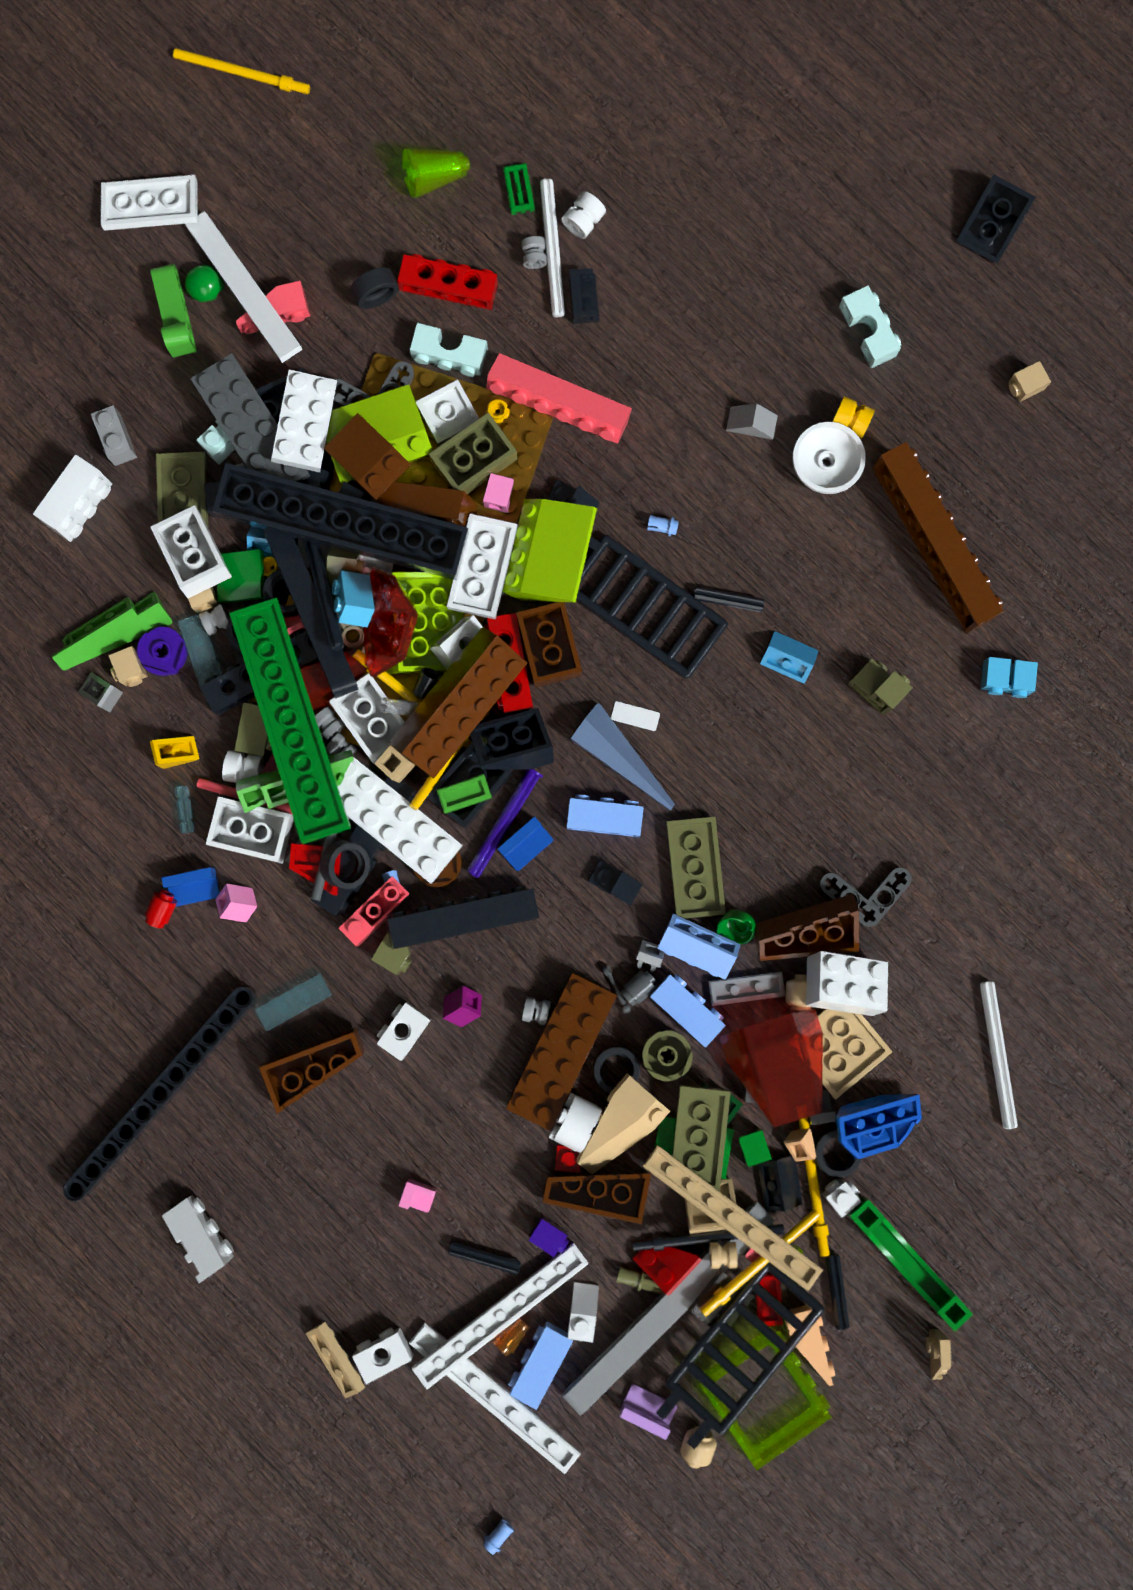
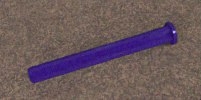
M527 769L467 869L469 874L477 878L480 877L538 779L543 778L542 774L534 769Z

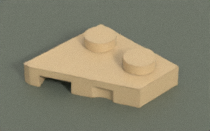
M929 1329V1337H926L927 1353H930L931 1379H943L942 1375L946 1374L947 1370L951 1368L950 1339L940 1329Z

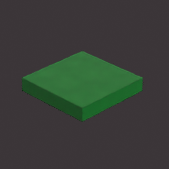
M257 549L221 554L232 577L217 584L218 602L223 604L264 599V551Z

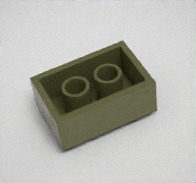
M488 412L429 453L432 465L450 489L465 491L469 494L489 480L490 473L497 474L517 460V451Z

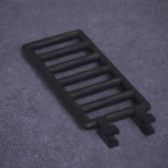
M604 535L600 541L591 536L588 548L592 551L585 560L581 581L607 546L619 555L590 595L586 596L578 590L576 600L683 678L689 679L727 628V620L698 599H695L687 591L609 535ZM629 561L638 570L607 611L597 604L596 601L624 563ZM647 574L658 584L626 625L615 616ZM667 589L676 595L677 598L646 639L635 630L664 590ZM687 603L697 612L667 653L655 646V643L682 606ZM704 617L715 623L716 627L685 667L674 658Z
M770 1262L767 1263L743 1285L666 1379V1386L672 1393L656 1411V1414L662 1420L666 1419L680 1400L691 1408L704 1421L686 1442L693 1449L698 1447L711 1429L719 1435H724L824 1313L823 1305ZM768 1271L812 1309L803 1322L759 1284ZM752 1291L795 1329L787 1341L783 1340L743 1304ZM736 1311L779 1349L770 1362L727 1324V1321ZM719 1331L763 1369L754 1382L710 1343ZM703 1351L746 1389V1392L737 1402L694 1363ZM687 1370L730 1409L721 1422L678 1383Z

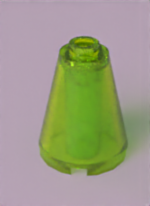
M408 148L402 152V166L407 172L405 182L412 198H419L461 179L470 170L469 159L461 151Z

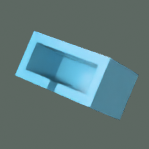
M341 570L338 579L334 580L332 584V594L335 595L334 612H337L338 623L368 627L375 610L370 575Z
M988 657L983 661L981 690H988V694L1002 695L1003 692L1012 693V697L1026 698L1027 695L1035 692L1038 662L1015 660L1013 664L1011 659Z

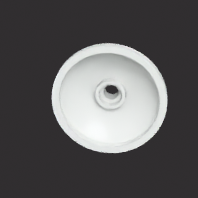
M823 422L809 427L798 438L793 450V466L798 478L808 488L823 494H835L847 490L856 483L865 467L866 456L862 441L853 430L840 423ZM825 459L829 460L830 466H825L822 461Z

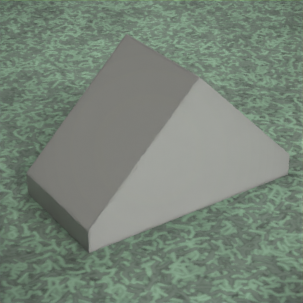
M757 403L730 407L726 431L773 440L778 415Z
M92 672L78 691L82 696L108 712H111L123 693Z

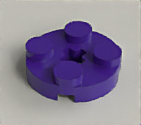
M168 627L154 628L155 630L145 633L137 646V655L142 666L157 676H168L178 673L187 659L186 641L179 633ZM163 645L167 646L168 654L164 655L163 658H159L160 654L156 652L157 649H162Z

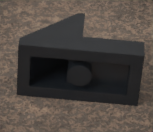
M559 480L556 481L547 500L598 508L600 504L596 498L581 486L575 489Z
M599 861L588 881L590 884L630 906L643 885L626 873L620 872L602 861Z

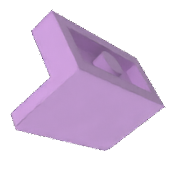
M633 1383L629 1388L619 1413L621 1418L666 1440L670 1432L669 1424L677 1409V1405L667 1418L662 1420L656 1414V1411L666 1399Z

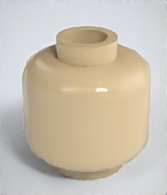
M795 975V979L789 980L786 983L785 1001L791 1006V1010L811 1011V1007L806 1006L807 975Z
M699 1427L686 1432L680 1453L690 1467L700 1468L711 1463L717 1446L716 1439L711 1431L695 1449L686 1442Z

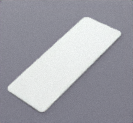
M616 701L611 719L656 731L660 713Z

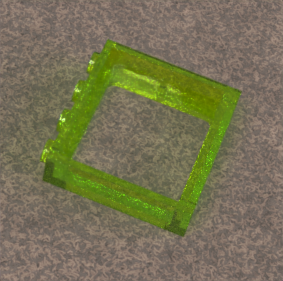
M778 1330L776 1333L786 1341L780 1330ZM761 1333L748 1341L757 1351L768 1345L772 1346L776 1353L779 1351ZM740 1348L727 1356L736 1367L750 1358ZM794 1351L789 1354L783 1363L809 1400L810 1408L757 1445L751 1442L737 1420L729 1428L756 1471L832 1418L828 1412V1409L831 1408L830 1404L823 1394L820 1396L816 1394L813 1388L817 1385L809 1373L803 1375L799 1369L802 1363ZM717 1363L705 1373L716 1382L728 1372ZM698 1381V1384L723 1420L730 1409Z

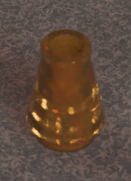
M518 1318L513 1324L496 1335L497 1338L493 1343L507 1357L510 1353L514 1354L530 1328Z

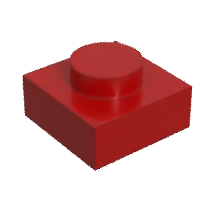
M557 1144L555 1171L580 1173V1165L576 1162L579 1152Z

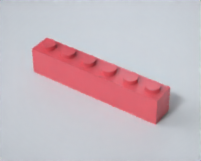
M499 353L488 373L486 389L497 395L512 399L516 403L531 407L540 413L555 417L562 422L579 427L583 431L596 434L605 440L618 444L629 421L632 408Z

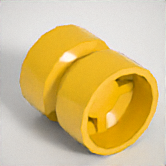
M844 396L833 422L847 426L862 439L875 409L866 405L858 407L857 401Z

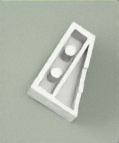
M191 1195L162 1215L175 1241L177 1243L180 1242L188 1253L184 1256L188 1263L193 1261L199 1272L196 1279L201 1283L226 1265L234 1257L232 1254L234 1250L229 1241L223 1240L219 1235L217 1223L212 1218L209 1219L205 1214V1206L198 1197L194 1198Z

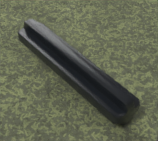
M699 586L695 587L693 594L695 599L702 602L755 612H762L765 604L762 598Z
M451 1241L448 1254L515 1275L519 1272L521 1266L519 1260L456 1241Z
M832 1253L826 1256L835 1327L837 1330H846L850 1325L841 1261L838 1254Z

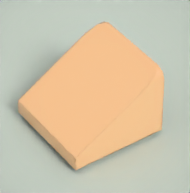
M810 1128L793 1130L784 1140V1144L796 1162L816 1158Z

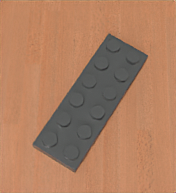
M232 353L190 378L248 469L299 483L310 477L306 469L271 462L278 424Z

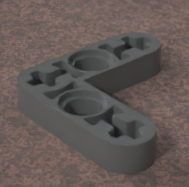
M405 361L396 363L377 395L385 393L389 388H399L400 386L397 384L399 379L398 371H403L404 369H407L409 376H403L400 385L405 386L409 384L410 386L414 379L412 366ZM333 379L337 380L336 389L341 386L342 392L349 395L347 403L344 402L346 399L342 394L338 393L334 396L333 402L341 407L352 404L353 399L356 397H362L363 399L372 397L341 379Z
M905 868L893 869L867 899L835 873L823 875L819 880V888L830 900L837 899L834 897L838 893L833 888L829 890L825 888L827 886L825 879L831 880L834 878L836 880L834 885L838 889H841L842 885L846 888L839 894L838 898L843 897L846 893H851L855 896L858 907L862 901L864 906L861 908L864 911H873L872 918L874 920H867L866 922L863 920L864 914L859 911V924L864 927H872L882 919L907 889L912 877ZM894 874H904V884L898 883L893 889L885 886L887 882L889 885H892L896 881ZM882 890L890 894V901L887 904H881L877 899L878 893Z

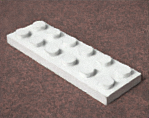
M354 758L353 762L350 763L341 785L338 786L347 816L432 884L463 845L420 810L412 809L409 806L410 802L357 759Z

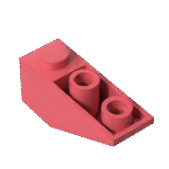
M301 281L277 286L266 295V298L284 323L289 321L301 322L306 317H310ZM247 312L236 321L241 333L251 334L259 330Z
M393 876L390 877L339 929L355 946H360L409 895V892Z

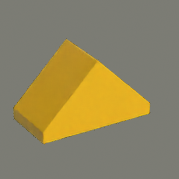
M194 736L150 741L155 765L165 769L199 760Z

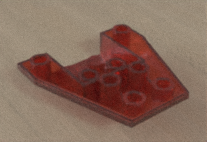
M372 566L370 574L367 575H370L375 610L368 627H362L365 648L364 665L367 667L370 677H377L406 659L418 613L413 601L397 577L378 567Z
M815 1009L795 1012L767 1020L720 1037L728 1064L773 1127L822 1113L823 1032Z

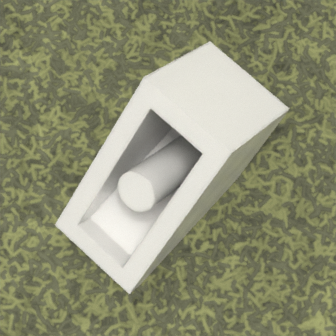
M574 1282L568 1339L593 1342L599 1285Z

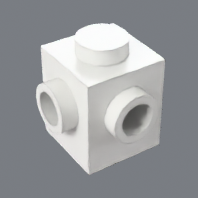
M841 1178L838 1181L835 1179L830 1182L822 1193L841 1217H844L861 1203L857 1197L860 1194L859 1190L851 1181L846 1183Z

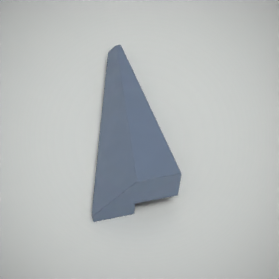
M597 703L573 734L571 741L671 811L675 805L603 707Z

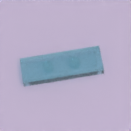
M199 614L178 621L199 685H204V681L211 676L217 675L219 677L223 675L210 636L207 634Z
M318 974L255 1009L267 1032L333 994L322 974Z

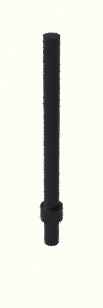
M784 1224L765 1226L776 1235L785 1234ZM727 1230L670 1237L655 1235L652 1239L634 1240L633 1248L634 1251L647 1249L662 1251L665 1247L737 1240L738 1238Z

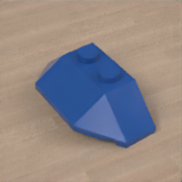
M919 1094L879 1095L841 1106L836 1116L839 1142L857 1159L899 1147L910 1134L914 1125L918 1124L922 1119Z

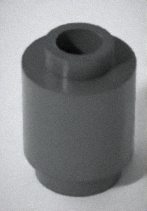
M639 971L623 985L624 988L620 993L634 1006L636 1003L640 1004L657 989L654 986L657 981L648 971L644 974Z

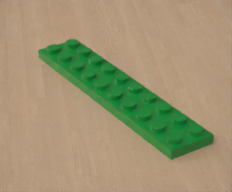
M273 598L229 613L301 843L306 844L350 829L351 826L278 599Z

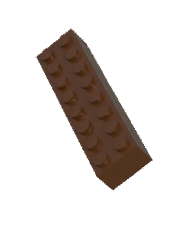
M904 442L882 454L872 470L965 633L968 634L991 622L1004 612L1002 609L1003 604L999 596L994 595L990 588L991 583L985 573L982 574L977 566L979 564L977 557L973 552H969L965 545V536L961 531H957L953 524V515L949 510H945L941 503V494L937 489H933L929 482V473L925 468H921L917 461L918 455L915 449L909 447L907 442Z

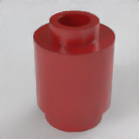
M166 890L154 892L145 913V922L160 929L164 928L165 924H168L177 904L174 894Z

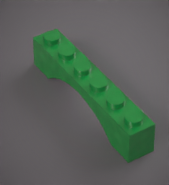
M863 1195L860 1198L861 1203L847 1213V1215L947 1325L956 1331L973 1313L923 1261L872 1202Z

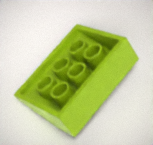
M409 384L331 411L326 437L327 444L359 413L409 463L427 457L433 451ZM332 457L341 485H343L344 481L347 483L356 481Z
M524 499L502 592L520 601L576 602L597 508L546 499Z
M392 572L381 576L387 672L389 674L420 673L422 668H431L439 672L447 671L430 647L463 619V612L447 608L453 579L426 572ZM460 640V648L464 650V642Z

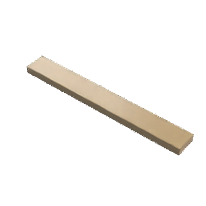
M658 1145L643 1164L645 1169L807 1291L810 1290L823 1269Z

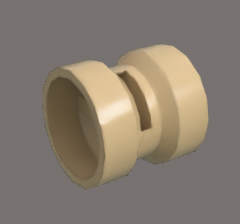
M727 1242L722 1247L719 1243H710L711 1269H719L722 1264L728 1268H737L736 1242Z

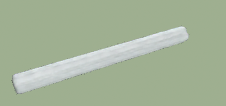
M542 179L540 187L552 316L563 317L565 315L553 180Z
M986 981L980 983L1002 1125L1005 1129H1014L1018 1125L995 983L993 981Z

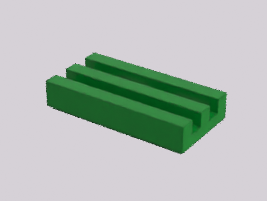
M527 164L503 167L511 215H516V212H521L522 214L527 210H530V212L535 211ZM519 170L523 171L528 204H524L518 174ZM509 172L514 174L519 201L518 206H515Z

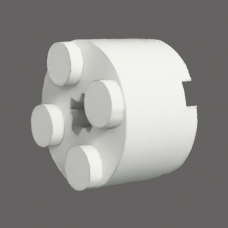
M570 1092L564 1104L567 1109H561L556 1120L559 1125H554L548 1138L581 1153L591 1136L590 1133L593 1127L596 1126L602 1108Z

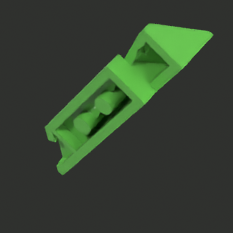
M155 592L150 593L135 605L127 597L68 633L62 640L65 647L53 653L52 658L62 670H67L136 640L145 633L155 630L154 628L168 626L172 623V619Z
M352 750L328 756L338 786L341 785L350 763L354 760ZM278 770L236 781V792L245 813L267 803L269 809L288 803Z

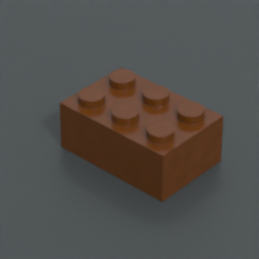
M557 602L516 613L535 688L582 676V669L564 602Z

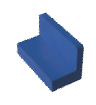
M534 816L501 845L498 850L516 871H520L551 844L553 838Z
M209 867L162 878L163 888H168V891L174 894V898L177 900L175 907L215 899L220 894L215 868Z

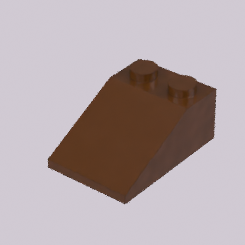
M359 413L324 447L376 501L411 467V464Z

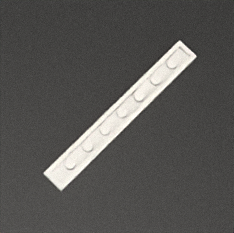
M204 211L199 214L195 223H185L192 236L283 363L300 352L302 348L207 213Z
M573 1242L562 1253L552 1258L412 1367V1370L426 1390L589 1264Z
M425 1322L410 1340L409 1344L426 1357L447 1341V1339ZM467 1358L446 1374L564 1474L580 1456V1450L525 1404L510 1396V1392L470 1358Z

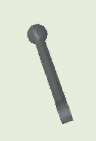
M608 965L604 966L603 972L608 977L622 1005V1012H630L631 1007L629 1004H626L612 976L611 968Z

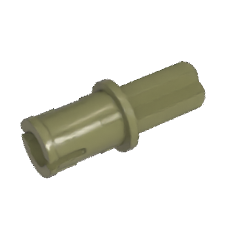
M619 1267L616 1278L617 1283L620 1282L637 1287L638 1291L644 1289L664 1294L663 1290L643 1270L642 1272H637Z

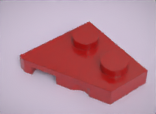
M291 844L289 869L315 883L324 846ZM341 853L337 856L334 864V872L338 878L340 874ZM325 881L323 889L332 895H338V887L332 886Z
M665 1247L662 1251H654V1249L640 1250L633 1258L668 1296L702 1261L697 1255L672 1247Z

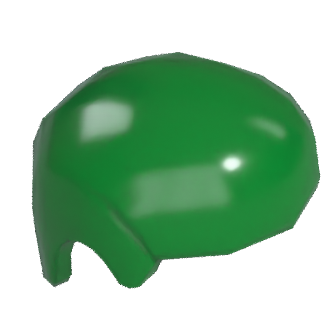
M206 265L192 268L185 279L187 293L192 299L202 303L215 300L218 293L224 289L223 278L215 268Z
M740 909L729 910L720 918L716 932L736 943L747 944L755 936L756 924L752 916Z

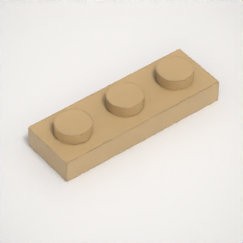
M326 1322L313 1327L305 1333L345 1398L353 1396L365 1388L359 1373L354 1370L346 1352L340 1347L332 1329L327 1326Z

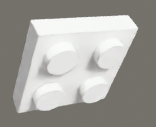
M458 380L416 401V405L438 446L444 444L479 419Z

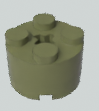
M663 1029L655 1031L645 1040L641 1050L644 1067L653 1077L661 1081H672L682 1077L688 1072L692 1064L693 1054L689 1042L684 1036L673 1030ZM667 1048H669L673 1057L672 1059L667 1058L665 1062L660 1053L661 1051L666 1052Z

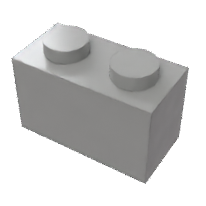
M114 405L91 414L107 458L115 466L137 458L122 416Z

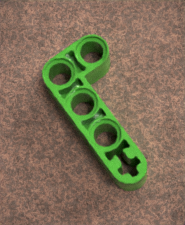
M175 264L151 269V276L164 326L161 327V332L166 348L173 358L197 352Z

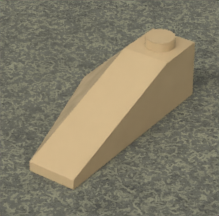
M626 1074L611 1091L607 1099L609 1104L604 1114H600L599 1123L594 1133L591 1134L586 1146L576 1159V1162L591 1174L651 1133L670 1112L668 1108L629 1074Z

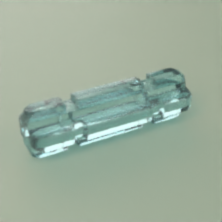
M178 786L174 790L175 797L178 798L176 805L178 820L181 821L179 824L180 832L183 834L194 832V823L191 822L193 815L191 801L188 799V796H190L188 786Z

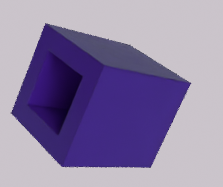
M542 1215L530 1234L529 1241L554 1257L557 1252L562 1253L569 1242L566 1239L568 1232Z

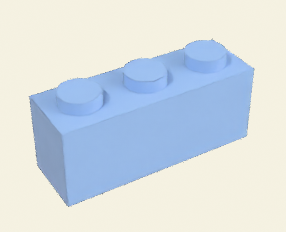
M576 795L575 799L570 798L567 829L640 837L644 807L638 806L639 802L624 800V804H617L611 798H600V801H591L590 796Z
M673 914L657 949L664 951L667 955L677 957L691 966L701 968L713 976L726 979L737 958L741 944Z
M677 974L674 977L668 975L649 997L706 1048L726 1026L721 1022L724 1017L714 1008L709 1011L703 1005L705 1000L697 992L694 991L691 994L685 989L687 983Z
M547 1321L544 1327L539 1326L532 1338V1340L536 1341L531 1350L526 1349L520 1361L523 1364L520 1372L515 1371L508 1383L511 1386L510 1396L537 1410L573 1340L568 1339L567 1332Z

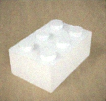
M75 454L33 515L47 527L71 542L73 538H77L81 534L85 521L95 514L96 506L101 499H105L108 496L112 483L100 470Z
M195 505L151 526L171 571L187 598L232 577L202 515Z
M368 673L356 682L359 690L337 699L334 697L329 702L369 759L375 763L391 745L389 741L405 722L371 674Z
M218 797L206 845L283 864L294 822L293 815L260 806L245 813L241 802Z
M823 951L807 957L806 1006L869 1016L887 1011L888 962Z

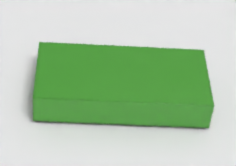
M484 774L437 790L445 814L492 798Z

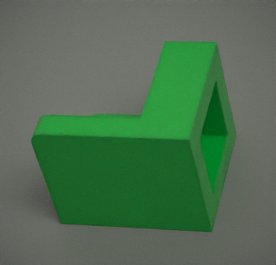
M760 1128L755 1129L756 1132L739 1137L743 1158L748 1167L772 1159L763 1131Z

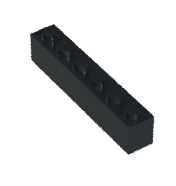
M387 777L385 780L387 785L411 803L416 794L414 789L402 782L398 783L390 777ZM357 825L348 841L361 845L367 851L370 858L369 872L371 873L378 862L375 859L380 850L384 852L386 847ZM345 850L341 852L339 879H347L354 872L356 861L351 851ZM365 881L353 889L346 890L338 887V895H332L323 889L320 901L314 899L310 901L339 917L341 913L345 914L352 904L349 901L354 892L359 893Z
M526 886L512 888V893L505 895L502 894V891L488 893V898L479 900L478 896L464 898V903L455 905L454 901L440 903V908L430 910V906L416 908L415 914L406 915L405 911L392 913L391 919L386 920L391 949L404 948L540 918L534 890H526Z

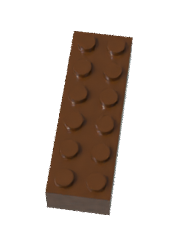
M482 627L389 743L434 779L526 666L527 662L496 634Z
M574 973L571 974L506 1107L507 1110L549 1131L552 1130L617 997L616 994Z

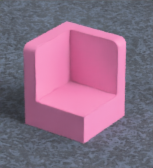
M490 473L483 500L484 507L508 513L510 506L509 498L514 480Z
M226 884L216 898L219 917L223 919L247 922L257 908L254 891L248 887Z
M408 1179L399 1206L405 1209L413 1207L429 1212L437 1188Z

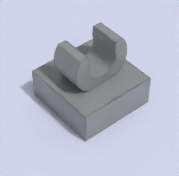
M642 940L636 959L638 960V968L642 967L643 962L651 964L650 972L652 973L656 967L660 968L664 951L657 949L659 945Z

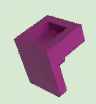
M465 986L453 991L444 997L443 1019L459 1027H463L481 1016L482 995Z

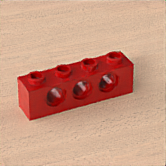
M418 254L403 255L397 281L399 290L403 292L492 310L498 286L497 274H494L491 270H475L465 264L451 265L441 259H434L432 261L424 259V257ZM424 272L431 274L430 277L425 279L420 277ZM447 277L454 279L452 283L443 282ZM470 282L478 284L475 288L466 287Z
M516 613L496 616V619L487 618L488 625L484 627L499 638L503 636L508 637L511 640L508 646L524 660ZM526 666L512 682L519 686V691L513 695L504 691L497 700L499 711L504 710L505 716L533 709Z

